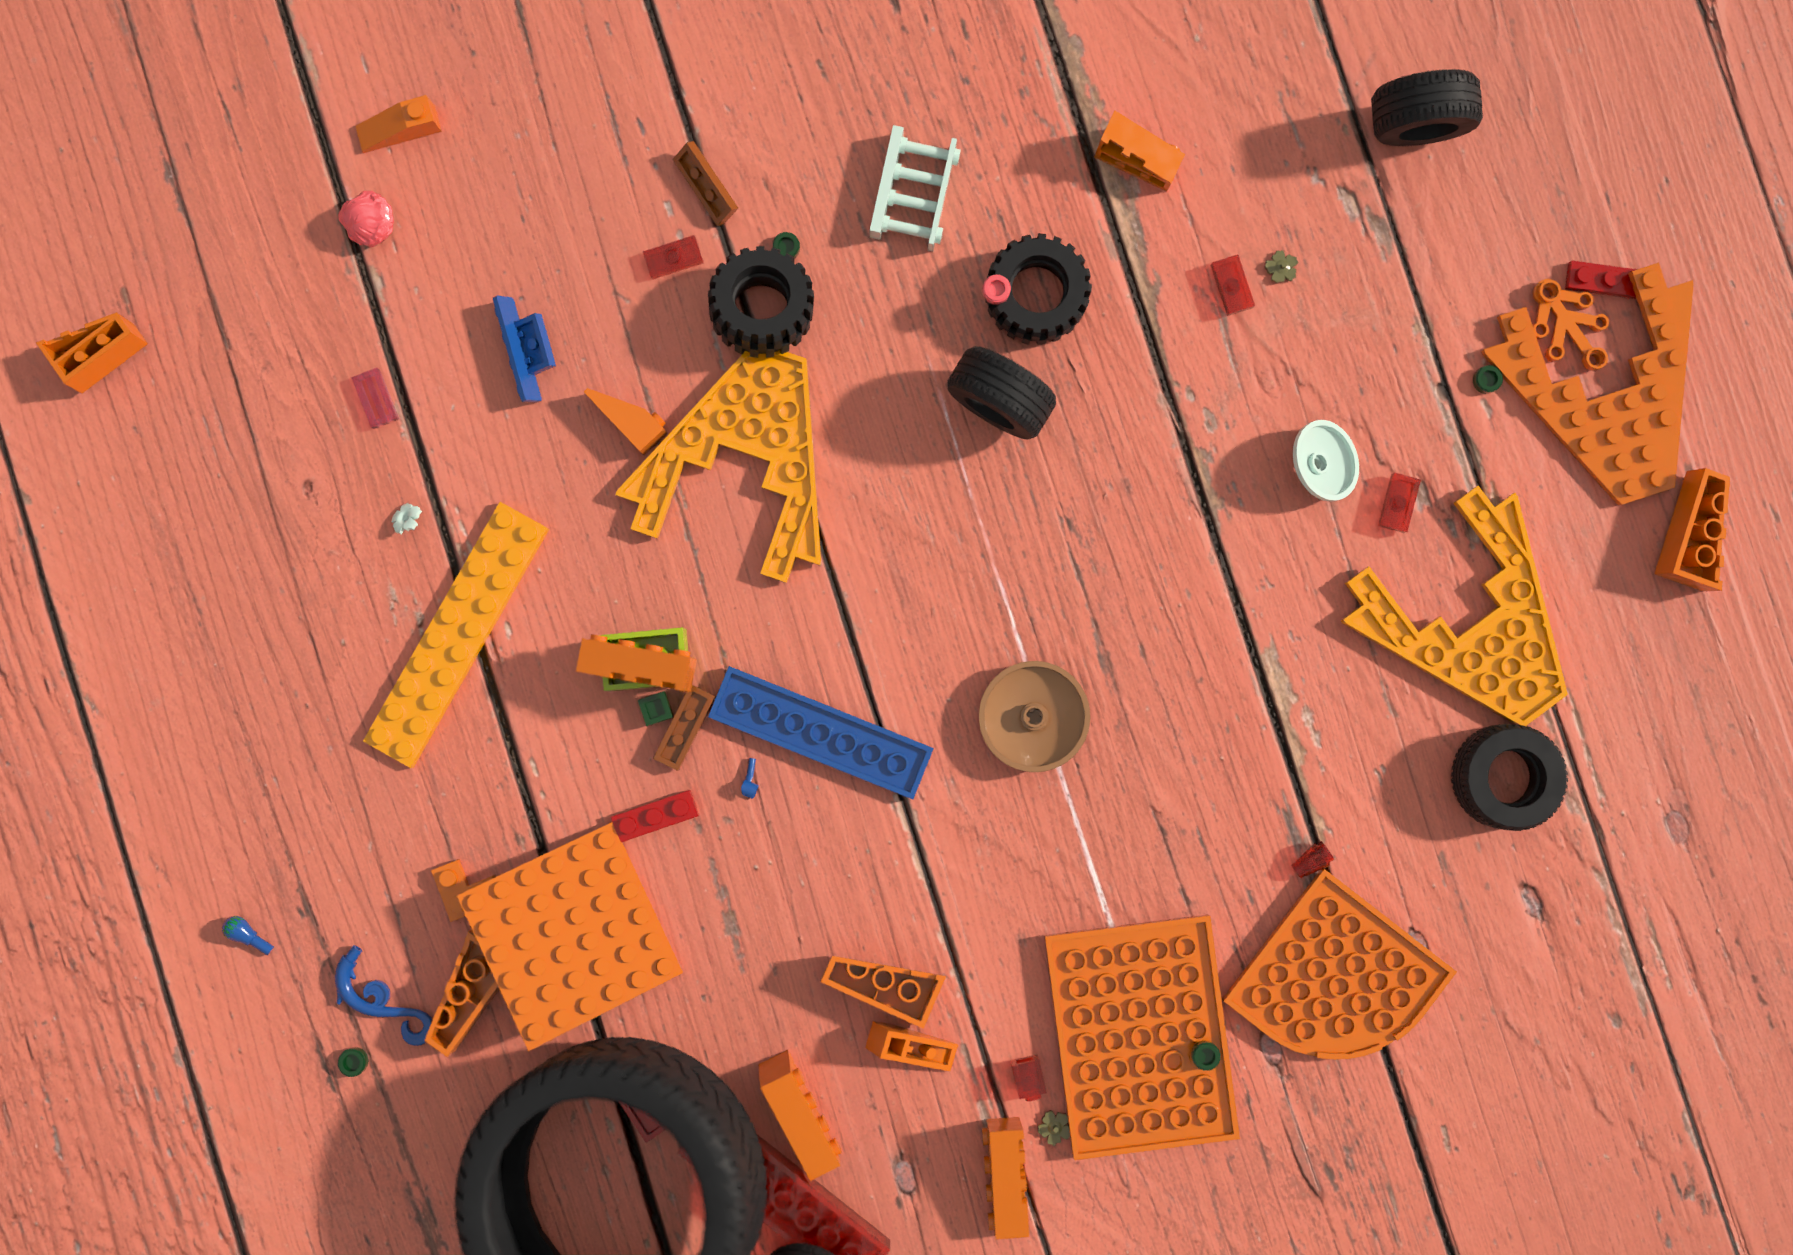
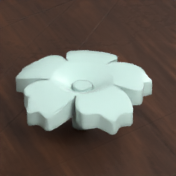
M406 503L401 506L400 511L397 510L391 522L394 523L393 527L397 534H402L404 530H415L418 524L414 519H418L422 513L418 506Z

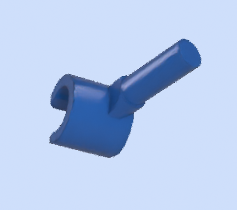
M749 758L747 775L741 787L742 794L751 799L755 797L759 785L751 782L756 763L754 758Z

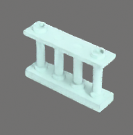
M893 125L870 226V238L881 240L882 232L887 233L888 230L929 239L928 251L933 252L935 243L940 244L943 228L939 227L952 165L957 166L961 149L956 148L957 139H951L949 150L908 141V138L904 137V127ZM909 152L946 160L944 175L902 167V164L898 163L899 155ZM903 178L940 186L938 202L898 194L896 190L892 189L893 181ZM896 204L933 212L935 216L932 228L892 220L890 216L886 215L887 208Z

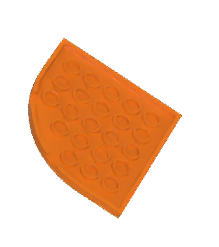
M1321 868L1222 1000L1267 1036L1295 1052L1321 1059H1352L1382 1050V1047L1404 1037L1423 1018L1457 971L1331 873Z

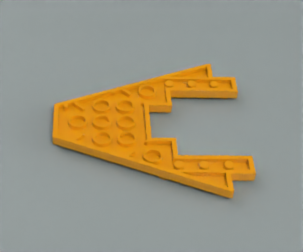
M745 351L622 484L615 495L639 504L630 529L658 539L685 462L711 471L720 445L770 462L762 489L786 496L787 498L760 574L787 583L796 558L819 566L821 564L807 359L789 352L781 354L780 351L774 352V357L766 358V354H758V358L750 357V352Z
M1476 486L1453 504L1502 567L1499 572L1481 584L1497 607L1457 637L1441 616L1417 631L1372 569L1366 567L1345 583L1361 606L1344 617L1341 622L1515 725L1527 726L1567 696L1568 693L1518 495L1512 493L1496 506H1493L1481 488Z

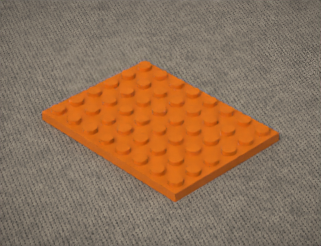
M1210 915L1044 935L1073 1159L1081 1160L1240 1139ZM1210 1041L1219 1049L1220 1062L1216 1068L1204 1071L1193 1063L1191 1050L1196 1043Z

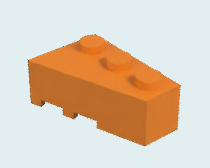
M1114 110L1101 137L1094 158L1168 191L1185 154L1175 145L1166 143Z
M117 312L84 324L85 327L73 332L65 331L60 333V337L49 341L41 340L36 342L64 384L83 394L148 344L136 326Z

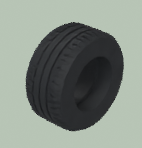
M1444 69L1415 73L1383 84L1377 88L1371 98L1375 137L1385 145L1415 146L1450 140L1470 133L1479 126L1483 119L1480 80L1475 74L1466 70Z
M974 346L964 352L947 380L949 393L965 408L1000 430L1021 439L1029 440L1038 436L1041 428H1043L1056 406L1054 392L1041 379L1011 359L980 346Z
M1513 724L1485 727L1473 733L1471 737H1468L1462 743V747L1458 749L1452 766V788L1455 791L1454 794L1460 806L1477 822L1502 830H1528L1546 822L1548 818H1551L1557 812V808L1562 805L1561 802L1564 800L1563 796L1566 795L1568 786L1566 785V782H1568V772L1566 771L1567 766L1564 763V757H1562L1561 751H1559V748L1554 745L1555 743L1548 736L1531 727ZM1504 751L1518 753L1526 762L1529 770L1527 790L1520 799L1513 803L1500 802L1493 795L1488 783L1489 768L1493 760Z

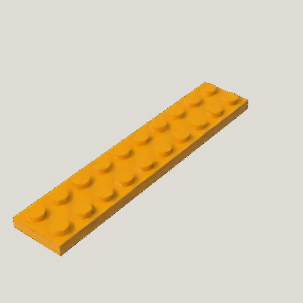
M499 502L363 742L409 768H414L549 531L547 527Z

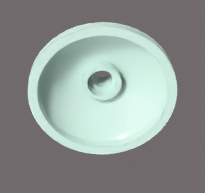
M1316 420L1300 429L1293 445V463L1302 485L1313 496L1323 501L1332 502L1347 497L1355 488L1359 476L1358 455L1348 434L1337 424L1327 420Z

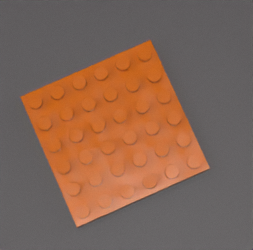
M613 822L457 895V899L528 1051L683 973L626 849L615 831Z

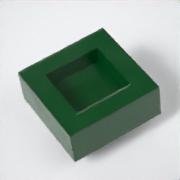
M665 691L638 700L646 726L674 717Z

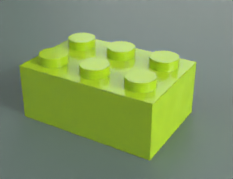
M683 627L599 635L608 637L607 643L618 644V640L622 639L635 642L636 648L646 649V644L663 647L662 652L673 654L674 649L688 651L687 630ZM603 677L604 691L658 687Z

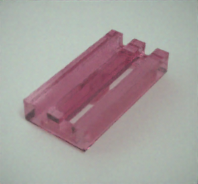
M376 367L351 377L371 428L376 429L380 425H386L392 420H399L380 369ZM372 376L375 377L389 415L385 414L373 384ZM364 379L379 414V419L375 418L361 383Z

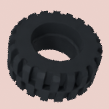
M1038 233L1037 238H1031L1029 234L1022 236L1019 242L1014 239L1007 244L1005 250L1001 249L995 261L990 266L988 277L992 275L1004 276L1010 283L1011 291L1008 299L1002 304H991L985 299V303H988V313L991 318H995V325L1000 331L1005 329L1008 332L1007 336L1013 340L1015 337L1022 339L1021 343L1030 344V341H1037V345L1046 344L1048 340L1055 342L1060 340L1062 335H1068L1083 317L1092 289V284L1089 283L1090 271L1089 268L1084 267L1085 259L1081 254L1077 256L1074 253V246L1070 243L1067 246L1061 244L1062 238L1054 236L1053 240L1046 239V234ZM1039 267L1055 274L1063 286V297L1059 305L1055 309L1044 313L1032 312L1023 308L1015 300L1012 293V284L1019 272L1027 268Z
M756 246L754 251H749V248L741 249L738 256L732 253L726 257V265L724 263L718 265L716 275L711 277L709 283V315L711 322H713L714 331L717 335H722V342L728 347L733 344L735 351L740 354H744V351L750 352V357L758 358V354H766V358L774 357V352L780 351L781 354L788 352L790 344L797 346L802 341V335L807 334L813 317L814 290H812L810 276L805 275L806 269L801 263L795 265V258L788 253L783 256L780 254V249L773 247L771 251L764 250V246ZM767 286L779 291L787 300V306L775 317L755 319L743 314L736 307L735 300L748 288Z

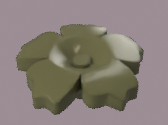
M1277 250L1271 257L1272 260L1266 261L1265 269L1268 274H1273L1271 281H1274L1276 284L1284 282L1285 279L1292 281L1296 278L1297 270L1293 267L1298 264L1297 257L1287 255L1285 258L1284 251Z
M1053 1111L1045 1112L1042 1118L1044 1123L1038 1125V1133L1044 1138L1047 1137L1048 1144L1053 1146L1061 1142L1060 1136L1068 1140L1070 1132L1069 1125H1066L1068 1123L1067 1114L1058 1112L1055 1117Z

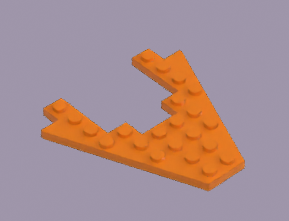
M1659 262L1628 273L1654 351L1628 359L1636 383L1635 386L1587 401L1579 375L1552 384L1526 307L1498 316L1497 320L1505 343L1481 351L1484 358L1501 371L1503 379L1617 505H1623L1675 488L1694 283L1691 280L1667 288Z

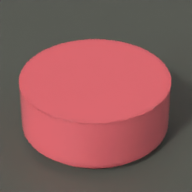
M992 275L985 280L982 293L989 303L995 305L1002 304L1008 299L1011 286L1004 276Z

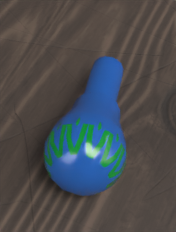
M231 916L224 921L222 932L227 939L251 945L267 956L274 948L273 945L257 936V932L252 929L243 917Z

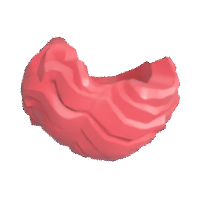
M362 191L352 200L346 201L338 214L339 221L347 230L350 240L359 245L375 247L386 240L393 230L392 208L384 197L374 191Z

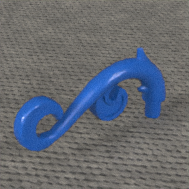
M353 945L347 955L341 957L336 967L337 1004L340 1005L344 1000L355 1011L373 1017H417L422 1021L423 1029L415 1033L410 1030L409 1020L403 1021L401 1025L402 1037L404 1041L413 1046L426 1043L424 1040L433 1020L428 1013L413 1008L385 1006L390 999V989L387 984L380 980L368 982L363 990L364 998L374 995L375 1002L363 1000L354 991L351 978L356 979L354 967L357 965L356 960L361 954L362 949Z

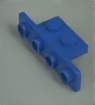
M497 295L493 297L495 314L499 320L502 339L508 352L509 364L513 370L517 392L522 402L537 403L542 401L535 375L556 366L542 314L534 313L520 320L514 299Z

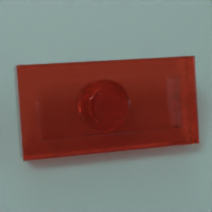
M695 235L643 251L652 280L704 263Z
M1239 255L1212 262L1210 266L1227 316L1254 308L1255 303Z
M1395 472L1391 474L1378 524L1379 527L1401 533L1408 532L1421 479Z

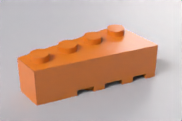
M1707 468L1686 471L1654 573L1655 575L1703 592L1722 591L1723 581H1720V567H1724L1725 557L1721 556L1722 539H1726L1727 528H1724L1723 525L1724 514L1728 513L1729 476Z
M591 634L590 639L582 638L576 672L691 692L697 659L690 657L691 652L674 649L673 654L662 652L663 647L646 644V649L636 648L635 642L622 639L618 640V644L607 643L608 637Z
M472 929L466 935L465 943L461 953L458 955L455 968L445 987V993L424 1040L446 1057L456 1051L499 991V987Z
M831 955L820 982L924 1029L946 976Z
M789 1050L758 1064L760 1088L809 1180L812 1181L840 1167L839 1155L842 1154L840 1145L836 1138L831 1139L828 1133L830 1128L824 1115L820 1116L817 1110V1102L812 1092H808L804 1077L799 1068L796 1067Z
M1020 1117L986 1119L987 1128H982L983 1145H988L989 1156H984L985 1174L990 1173L991 1184H986L987 1202H992L993 1210L992 1213H988L989 1230H994L996 1240L1029 1237L1027 1197H1025L1027 1183L1025 1168H1023L1025 1151L1023 1140H1021L1024 1139V1130Z

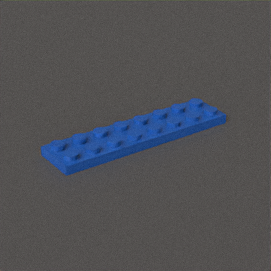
M730 666L726 671L708 716L711 719L910 799L915 797L934 749Z

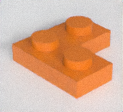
M460 859L431 870L450 922L465 917L457 895L496 877L493 875L469 885Z

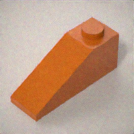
M427 95L399 102L355 126L363 153L442 132L436 108Z
M589 388L584 391L592 402L643 455L667 434L663 428L666 423L656 412L650 415L646 409Z
M873 1021L865 1048L882 1059L951 1071L958 1044L896 1025Z

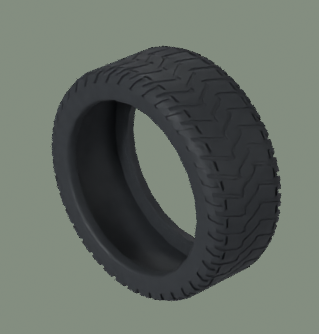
M607 1037L586 1041L567 1048L517 1079L492 1101L472 1129L463 1150L457 1172L455 1190V1220L463 1255H562L542 1230L532 1206L528 1182L530 1149L540 1122L552 1106L564 1101L587 1098L620 1102L647 1114L669 1131L687 1154L700 1183L705 1213L702 1246L698 1255H750L759 1239V1230L762 1228L765 1217L764 1208L766 1207L767 1189H765L767 1185L766 1167L763 1165L764 1157L761 1144L758 1143L759 1139L753 1123L750 1122V1118L743 1105L728 1085L700 1061L672 1046L653 1040L634 1037Z

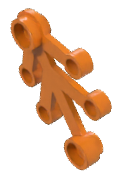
M1544 279L1538 282L1533 289V297L1539 306L1536 323L1532 325L1537 340L1544 338L1549 333L1547 320L1550 309L1556 316L1551 346L1545 351L1546 359L1556 362L1563 358L1565 354L1563 344L1565 333L1567 332L1582 353V363L1586 369L1596 371L1604 367L1608 362L1606 351L1600 347L1593 348L1577 324L1590 326L1592 331L1601 332L1609 325L1608 317L1604 314L1595 316L1566 310L1561 303H1574L1577 309L1585 310L1593 304L1594 298L1589 292L1576 293L1561 290L1560 285L1551 279ZM1543 289L1549 291V298L1543 295ZM1581 297L1586 298L1587 305H1583L1580 302ZM1596 319L1602 321V327L1596 325ZM1537 326L1542 328V335H1539L1536 332ZM1552 349L1558 351V357L1552 355ZM1590 356L1596 359L1595 365L1589 361Z

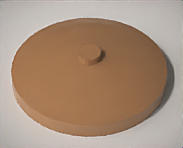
M1042 661L1021 662L1003 670L986 688L979 708L980 730L991 752L1006 765L1025 772L1049 771L1068 762L1082 747L1090 726L1088 699L1078 681L1059 666Z

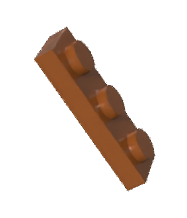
M687 142L672 160L717 226L723 225L737 211L738 206L695 142Z
M692 685L691 692H686L653 759L679 771L716 696Z

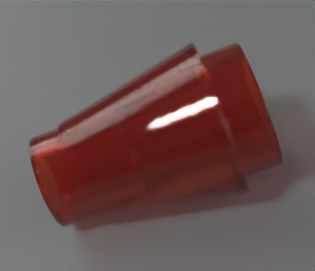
M1321 841L1318 844L1313 843L1291 866L1302 879L1305 876L1331 866L1330 862L1335 860V858Z

